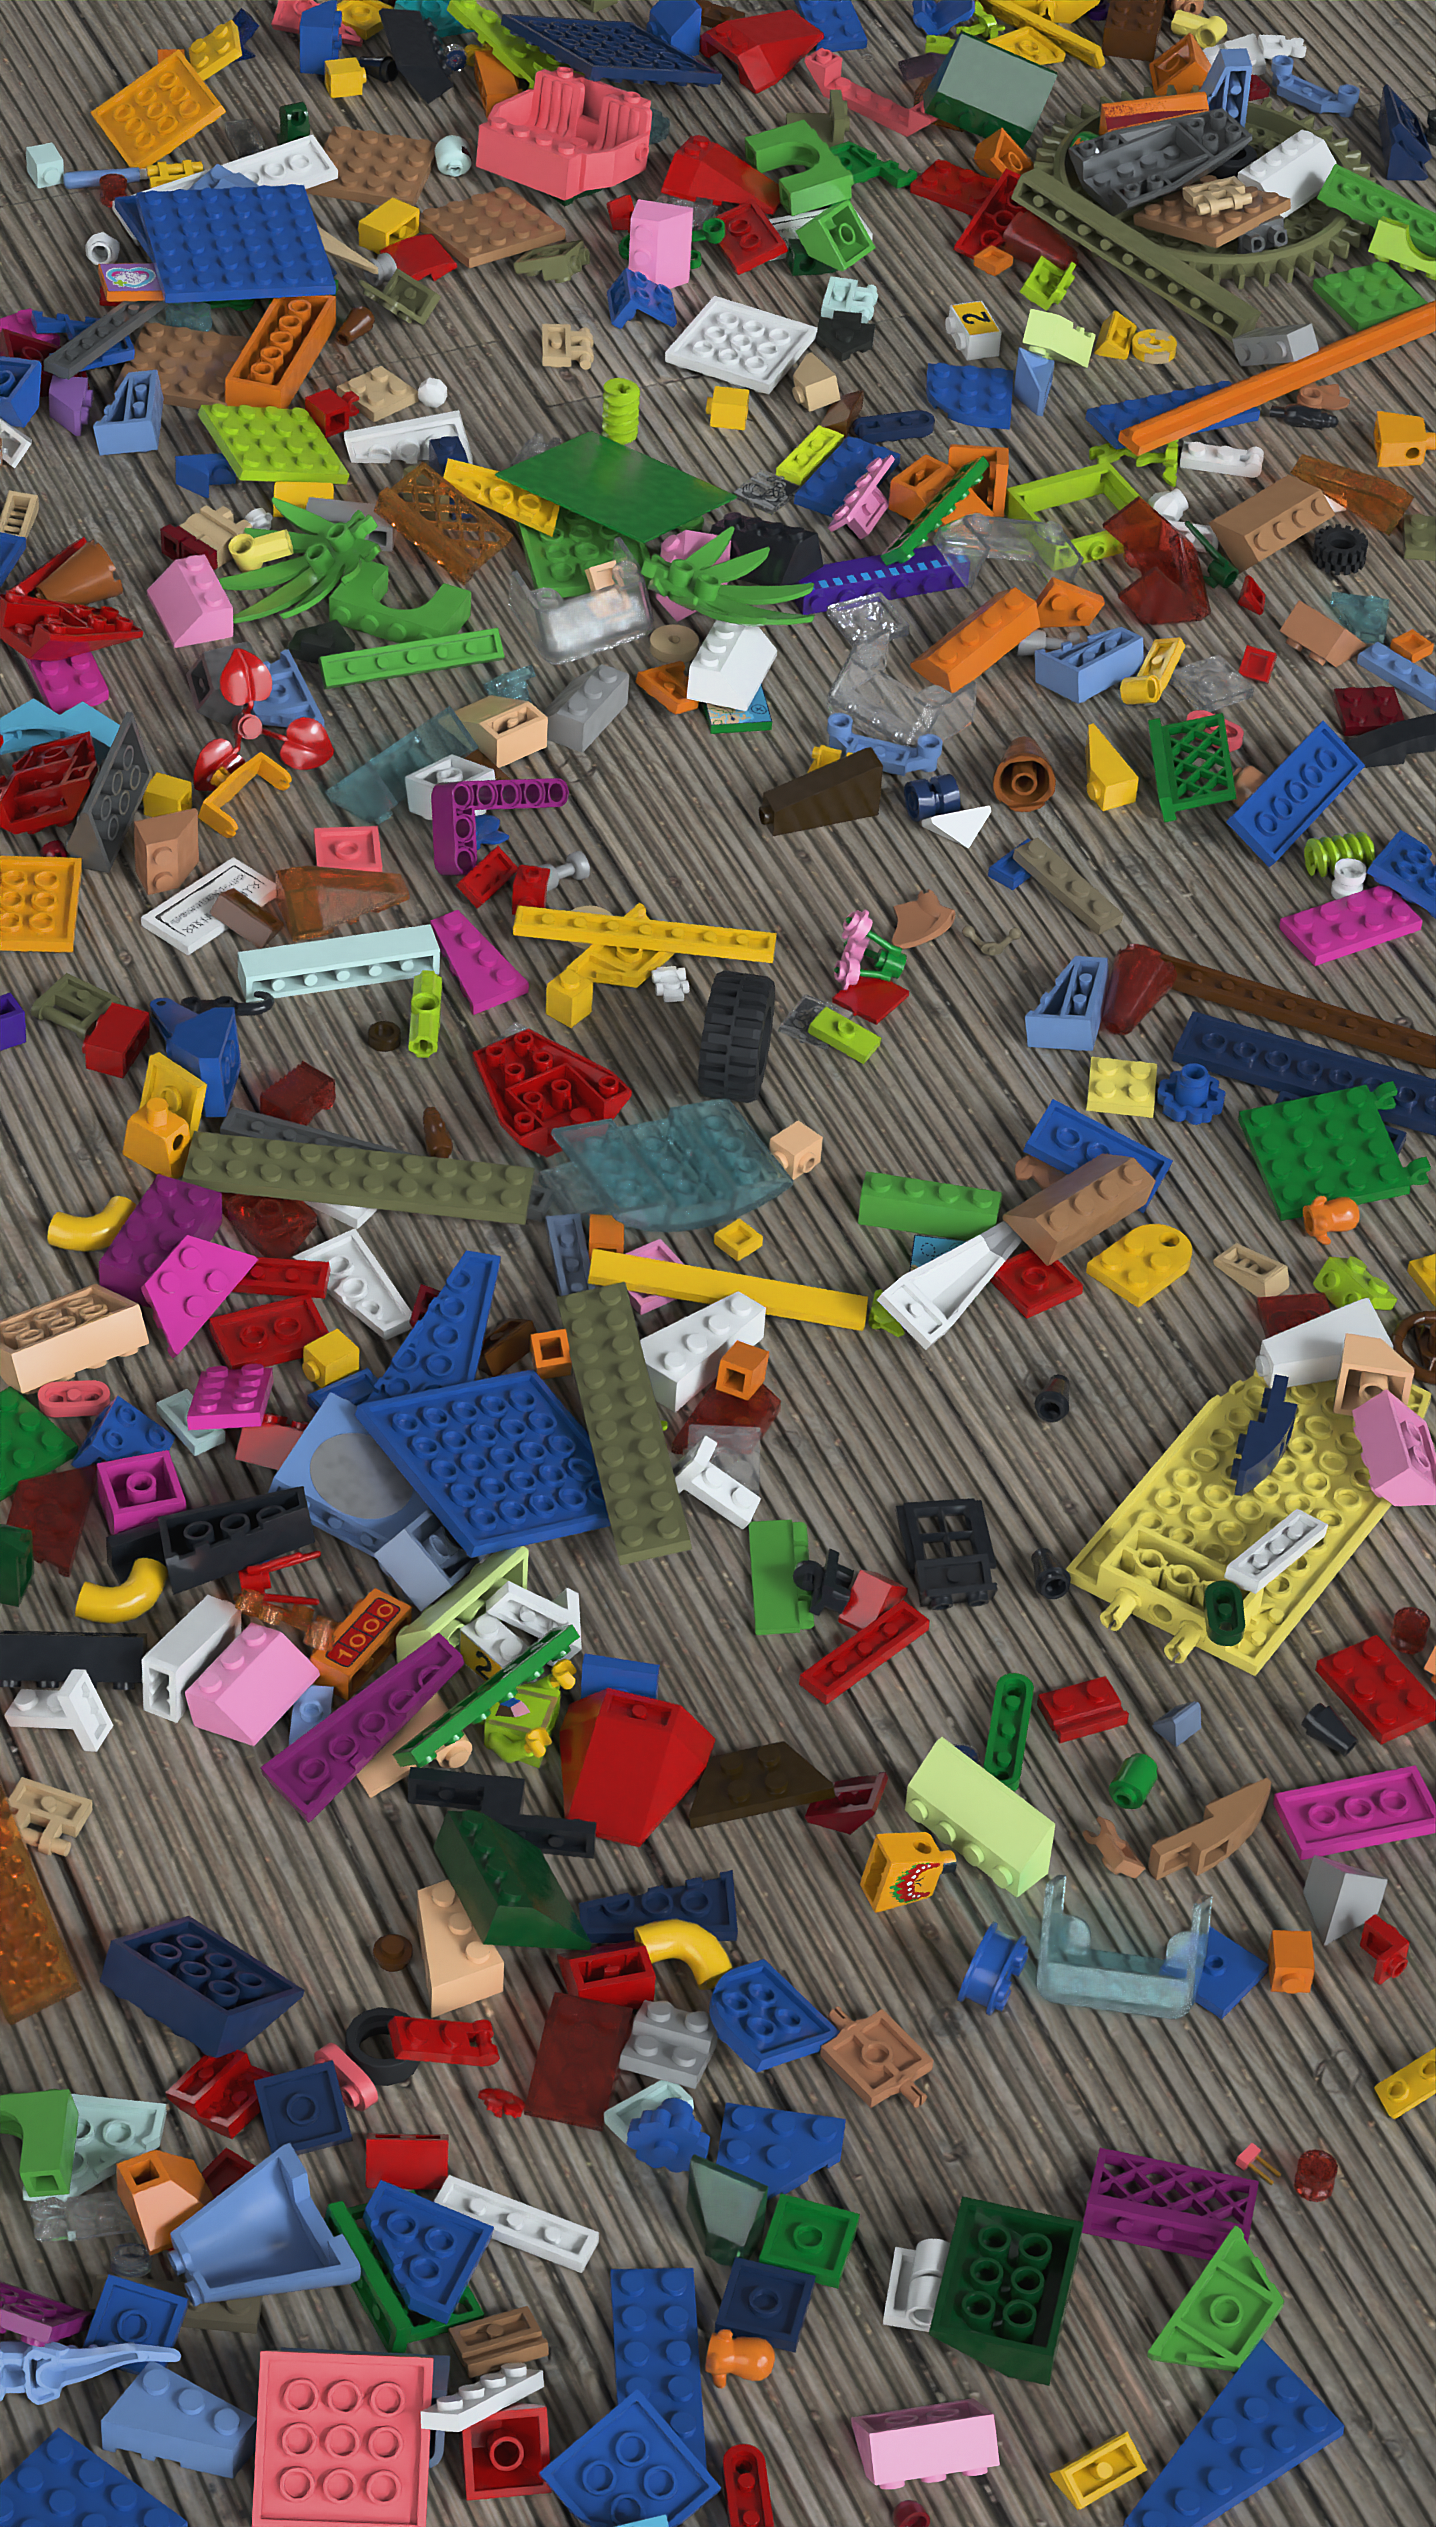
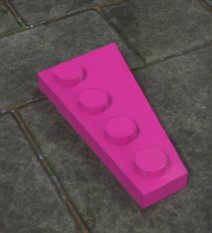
M459 910L430 920L443 957H447L449 969L452 975L457 977L460 983V990L463 996L467 997L470 1003L469 1008L473 1015L529 993V982Z

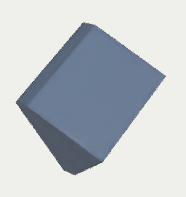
M1195 1701L1175 1706L1156 1720L1152 1727L1158 1734L1177 1747L1201 1729V1706L1199 1702Z

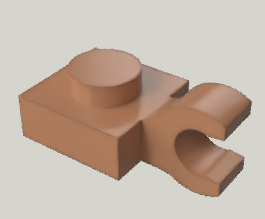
M1099 1816L1096 1820L1101 1825L1100 1834L1097 1836L1095 1833L1085 1830L1083 1832L1084 1839L1089 1844L1099 1848L1103 1854L1101 1858L1103 1864L1116 1875L1122 1873L1136 1879L1146 1868L1128 1842L1120 1839L1113 1822Z

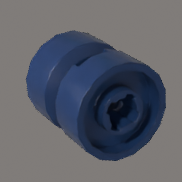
M951 774L934 776L930 781L925 778L909 781L904 787L906 809L911 820L914 822L934 817L935 814L939 816L959 812L960 810L959 788Z

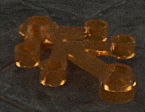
M243 1588L242 1594H233L232 1600L235 1601V1608L241 1610L242 1614L257 1617L261 1621L274 1625H280V1622L283 1621L306 1632L303 1639L304 1644L320 1650L332 1651L336 1638L333 1632L335 1625L338 1623L337 1620L317 1615L315 1621H312L314 1609L299 1604H293L292 1610L276 1606L264 1601V1594L255 1590Z

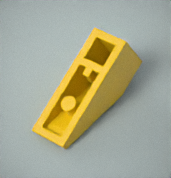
M1094 723L1089 724L1085 747L1087 793L1089 798L1094 800L1102 811L1136 802L1139 777Z

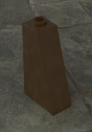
M868 747L763 793L762 806L759 807L760 821L762 825L767 826L772 836H778L879 815L883 765L872 747Z

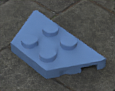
M289 649L280 652V659L274 663L263 662L272 677V690L266 700H253L254 707L250 713L257 716L262 725L287 727L295 719L308 717L318 721L324 727V719Z

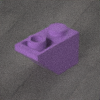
M53 375L49 389L50 417L75 436H81L83 424L88 425L89 408H92L93 390H88V378L72 377L68 380Z

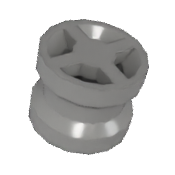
M382 253L378 255L377 259H367L378 267V274L370 273L364 269L363 273L368 283L376 287L381 285L384 280L389 281L397 266L390 254Z

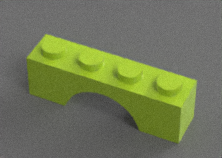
M1382 216L1378 221L1368 252L1373 253V257L1377 260L1399 262V267L1411 272H1415L1418 269L1426 272V277L1436 280V257L1425 255L1415 247L1410 237L1409 225Z

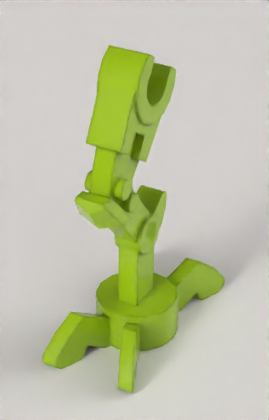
M976 1L973 16L978 19L972 23L971 27H956V34L959 35L961 31H964L973 36L982 34L984 37L990 36V39L998 37V31L1005 30V26L997 24L994 16L984 12L981 3ZM927 35L925 54L932 52L948 54L956 39Z
M1179 439L1166 444L1167 447L1164 453L1146 452L1139 456L1135 455L1128 448L1116 450L1110 443L1091 447L1089 449V459L1094 460L1097 458V464L1107 461L1112 463L1120 459L1121 456L1126 455L1136 459V467H1142L1149 463H1163L1165 472L1162 478L1167 484L1175 487L1179 452L1177 442Z

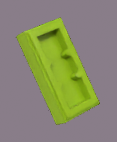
M826 1006L811 1022L807 1032L862 1064H865L877 1050L882 1040L881 1037Z

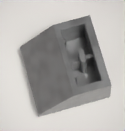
M249 642L205 651L187 672L186 676L197 713L226 726L229 725L237 714L241 713L244 705L237 706L229 703L221 694L219 681L222 670L235 648H240L254 654L252 644Z

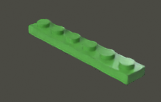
M492 628L321 656L318 662L325 690L500 661L505 656L499 629Z

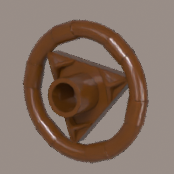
M1436 1310L1418 1312L1400 1321L1395 1326L1390 1340L1393 1344V1350L1414 1368L1413 1378L1424 1383L1436 1385ZM1414 1328L1413 1334L1422 1367L1418 1366L1406 1355L1402 1343L1408 1331Z

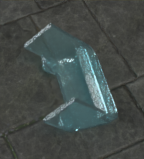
M449 706L330 787L325 793L330 801L368 824L375 821L379 825L393 815L390 809L407 797L406 776L451 754L464 758L479 747L452 707Z
M1058 1874L1046 1883L1037 1973V1988L1044 1999L1052 2003L1166 2019L1182 2018L1192 2009L1207 1955L1212 1895L1204 1894L1194 1902L1191 1931H1182L1174 1935L1167 1945L1166 1959L1090 1949L1091 1930L1086 1921L1078 1916L1062 1914L1066 1875Z

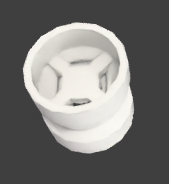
M1351 858L1341 859L1335 864V879L1332 882L1331 894L1336 900L1363 891V882L1367 870L1365 864Z

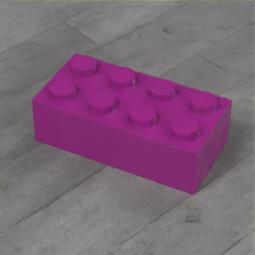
M158 1174L100 1259V1286L139 1305L152 1308L146 1302L140 1287L186 1235L209 1242L212 1240L222 1224V1193Z

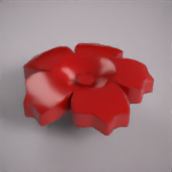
M486 2088L480 2090L478 2094V2099L484 2100L486 2110L492 2111L494 2116L501 2118L504 2113L516 2119L521 2117L523 2109L526 2107L525 2102L520 2097L500 2088Z

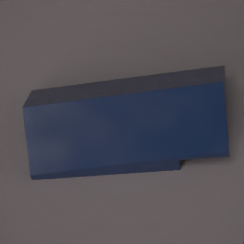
M1386 84L1382 90L1378 118L1386 179L1425 181L1428 178V174L1424 164L1433 157L1420 118Z

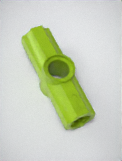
M422 970L419 975L414 976L408 1049L420 1058H429L431 1054L438 1050L443 980L442 977L430 970Z

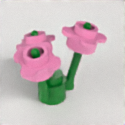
M866 909L863 912L857 910L850 913L843 923L845 930L842 933V938L847 939L849 937V939L844 942L845 949L841 961L838 960L834 969L835 980L841 983L842 990H847L849 985H856L859 976L879 978L890 982L891 977L898 979L906 963L907 955L901 953L902 948L890 944L870 930L872 919L868 917L869 911ZM870 939L886 950L879 949L877 953L867 949ZM864 955L875 959L873 966L878 968V971L860 969V963Z

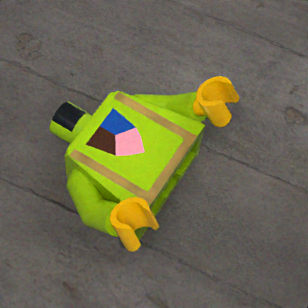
M562 1659L552 1667V1674H548L535 1682L517 1686L518 1693L514 1697L501 1704L497 1702L489 1708L491 1714L483 1721L477 1723L484 1725V1745L487 1749L492 1750L506 1763L520 1761L540 1768L547 1747L552 1743L551 1737L560 1716V1685L563 1689L567 1690L571 1689L575 1684V1678L572 1675L577 1672V1669L570 1660Z

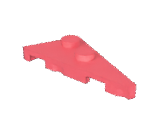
M279 0L271 25L275 30L300 34L302 12L320 5V3H316L314 0ZM341 24L339 34H342V43L361 47L363 39L351 27Z

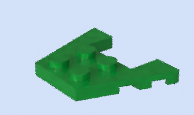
M850 141L829 148L834 156L839 157L845 169L850 170L854 184L864 183L868 179L881 176L898 189L910 185L917 178L916 171L909 169L908 172L898 168L899 163L892 160L883 162L877 159L876 153ZM804 166L806 171L811 169L810 167ZM840 201V202H837V203H834V204L827 205L826 208L828 209V208H830V207H832V206H834V205H836V204H838V203H841V202H843V201Z

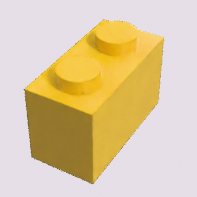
M392 197L359 221V246L380 254L379 251L385 247L417 235L419 233V208Z

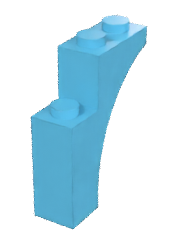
M33 698L0 718V734L4 739V743L0 748V755L27 751L35 745L90 731L97 764L100 765L102 760L106 759L120 725L83 701L59 715Z

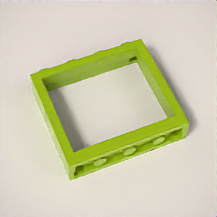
M1108 461L1006 488L1004 514L1055 571L1154 545L1159 542L1162 519ZM1104 494L1131 524L1060 542L1034 512Z

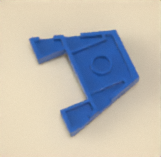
M32 311L31 322L36 334L67 333L69 340L75 338L100 319L85 317V322L70 320L68 314L57 313V318L43 317V311ZM129 335L81 371L133 360L135 349Z

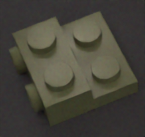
M577 240L529 250L513 264L516 274L526 273L527 276H535L543 273L545 281L555 279V283H562L571 280L573 274L581 272L583 265L590 264V253L585 248L583 240Z

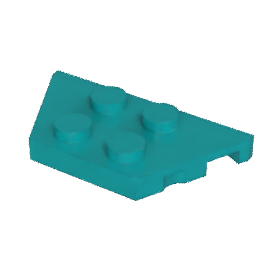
M396 0L394 9L420 11L426 19L430 17L438 28L436 33L439 37L476 32L475 30L466 29L447 11L451 0Z

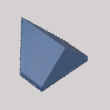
M1019 347L1013 395L1037 416H1043L1052 386L1055 360L1046 359Z

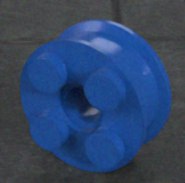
M994 1921L986 1931L971 1961L957 1998L959 2002L967 1998L986 2007V2014L989 2016L992 2015L995 2009L1000 2012L1004 2010L1012 1991L1010 1990L1012 1985L1010 1979L1012 1975L1020 1976L1028 1959L1026 1954L1029 1949L1025 1945L1026 1936L1021 1935L1017 1939L997 1930L998 1923Z

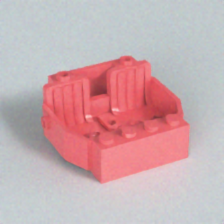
M558 67L555 71L542 69L536 73L534 89H528L494 105L488 116V121L479 125L476 167L564 201L587 190L613 187L646 170L652 121L651 100L640 97L641 95L637 92H627L600 81L588 80L584 75L573 72V69L570 67Z

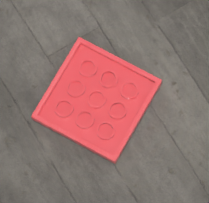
M261 2350L252 2527H426L431 2430L421 2429V2411L432 2406L434 2357Z

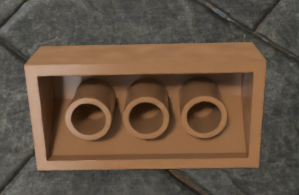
M1288 474L1209 522V525L1240 574L1336 514L1321 489Z
M1102 1153L1003 1215L1002 1219L1049 1266L1144 1206L1156 1180L1134 1157Z

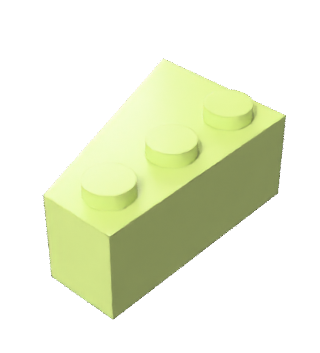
M1031 309L1022 343L1028 351L1046 359L1088 368L1096 335L1091 332H1084L1085 329L1077 326L1076 330L1072 329L1073 322L1060 315Z

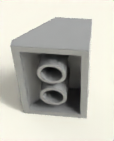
M601 664L574 678L542 712L548 717L547 740L583 753L628 704L629 674Z

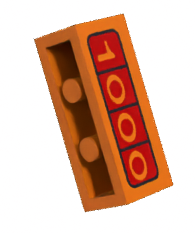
M376 1588L364 1599H359L354 1605L352 1613L343 1622L340 1621L335 1625L330 1637L322 1645L319 1644L313 1649L309 1661L320 1673V1676L313 1683L318 1686L334 1687L335 1695L349 1701L396 1649V1637L399 1631L404 1626L411 1624L412 1606Z

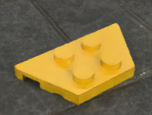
M638 903L624 916L649 919L646 915V907L641 903ZM592 944L566 969L569 968L592 982L638 988L651 976L652 970H657V967H661L675 953Z

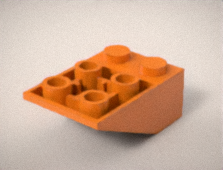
M927 454L923 455L891 479L888 509L913 521L956 472L949 465ZM971 488L968 489L970 494L954 504L956 509L941 519L942 525L934 530V532L953 542L961 541L962 543L994 518L995 514Z

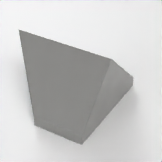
M1318 1855L1313 1856L1303 1894L1323 1946L1361 1926L1374 1914L1378 1915L1389 1878Z

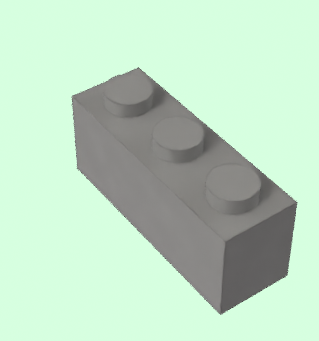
M1312 323L1256 328L1232 339L1239 366L1295 362L1319 351Z
M309 497L306 510L334 524L339 522L347 523L357 510L362 511L365 517L368 514L371 515L378 527L370 534H367L365 540L377 543L382 551H393L398 532V506Z

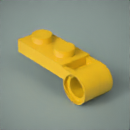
M1181 637L1154 639L1136 677H1125L1121 682L1120 694L1126 705L1156 703L1159 700L1185 648Z

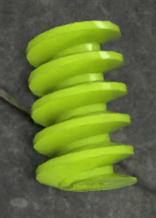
M613 378L605 382L603 386L605 392L603 393L604 411L602 413L603 431L601 435L625 445L634 441L638 435L640 388L629 379Z
M1363 831L1357 832L1355 835L1347 833L1343 837L1334 835L1331 838L1327 836L1321 837L1319 840L1316 838L1308 839L1304 848L1306 868L1310 876H1313L1315 869H1317L1320 877H1326L1327 867H1329L1331 874L1334 876L1335 864L1341 859L1351 858L1362 863L1365 862L1368 869L1375 860L1374 844L1371 838Z

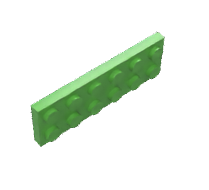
M1337 164L1333 166L1317 196L1318 200L1330 208H1336L1348 214L1354 220H1360L1372 226L1375 230L1382 216L1409 225L1410 237L1415 247L1425 255L1436 257V213Z

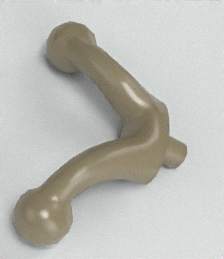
M967 925L962 930V934L966 938H970L984 954L992 956L1001 954L1012 940H1017L1022 935L1019 928L1013 927L1010 929L1009 935L1001 942H984L975 934V929L972 926Z

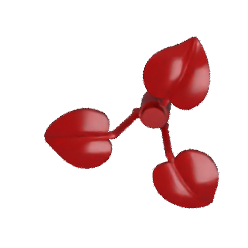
M235 648L222 670L219 681L220 691L229 703L237 706L246 703L248 705L246 708H243L242 713L237 714L232 720V730L235 734L234 748L226 739L218 738L208 742L200 751L193 771V786L198 791H214L218 788L210 782L220 767H224L232 774L246 763L243 757L237 754L241 749V738L251 740L262 734L284 741L279 751L280 758L286 765L298 770L317 768L330 760L334 754V748L325 728L312 718L300 717L290 722L286 729V736L262 728L260 719L250 714L254 707L253 700L263 701L270 696L272 690L271 674L266 665L254 654L240 648Z

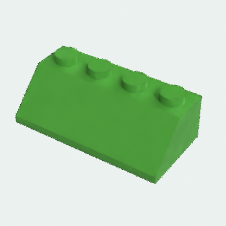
M866 1171L860 1197L858 1224L969 1241L998 1224L1003 1193Z

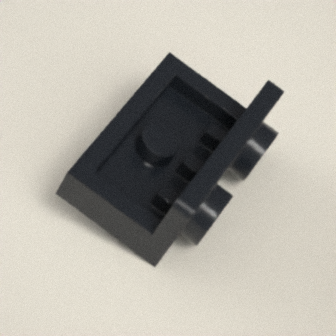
M988 1553L917 1560L914 1563L920 1607L931 1606L932 1610H945L953 1607L954 1603L967 1602V1605L971 1607L988 1604L989 1600H992L998 1591L997 1583H992Z

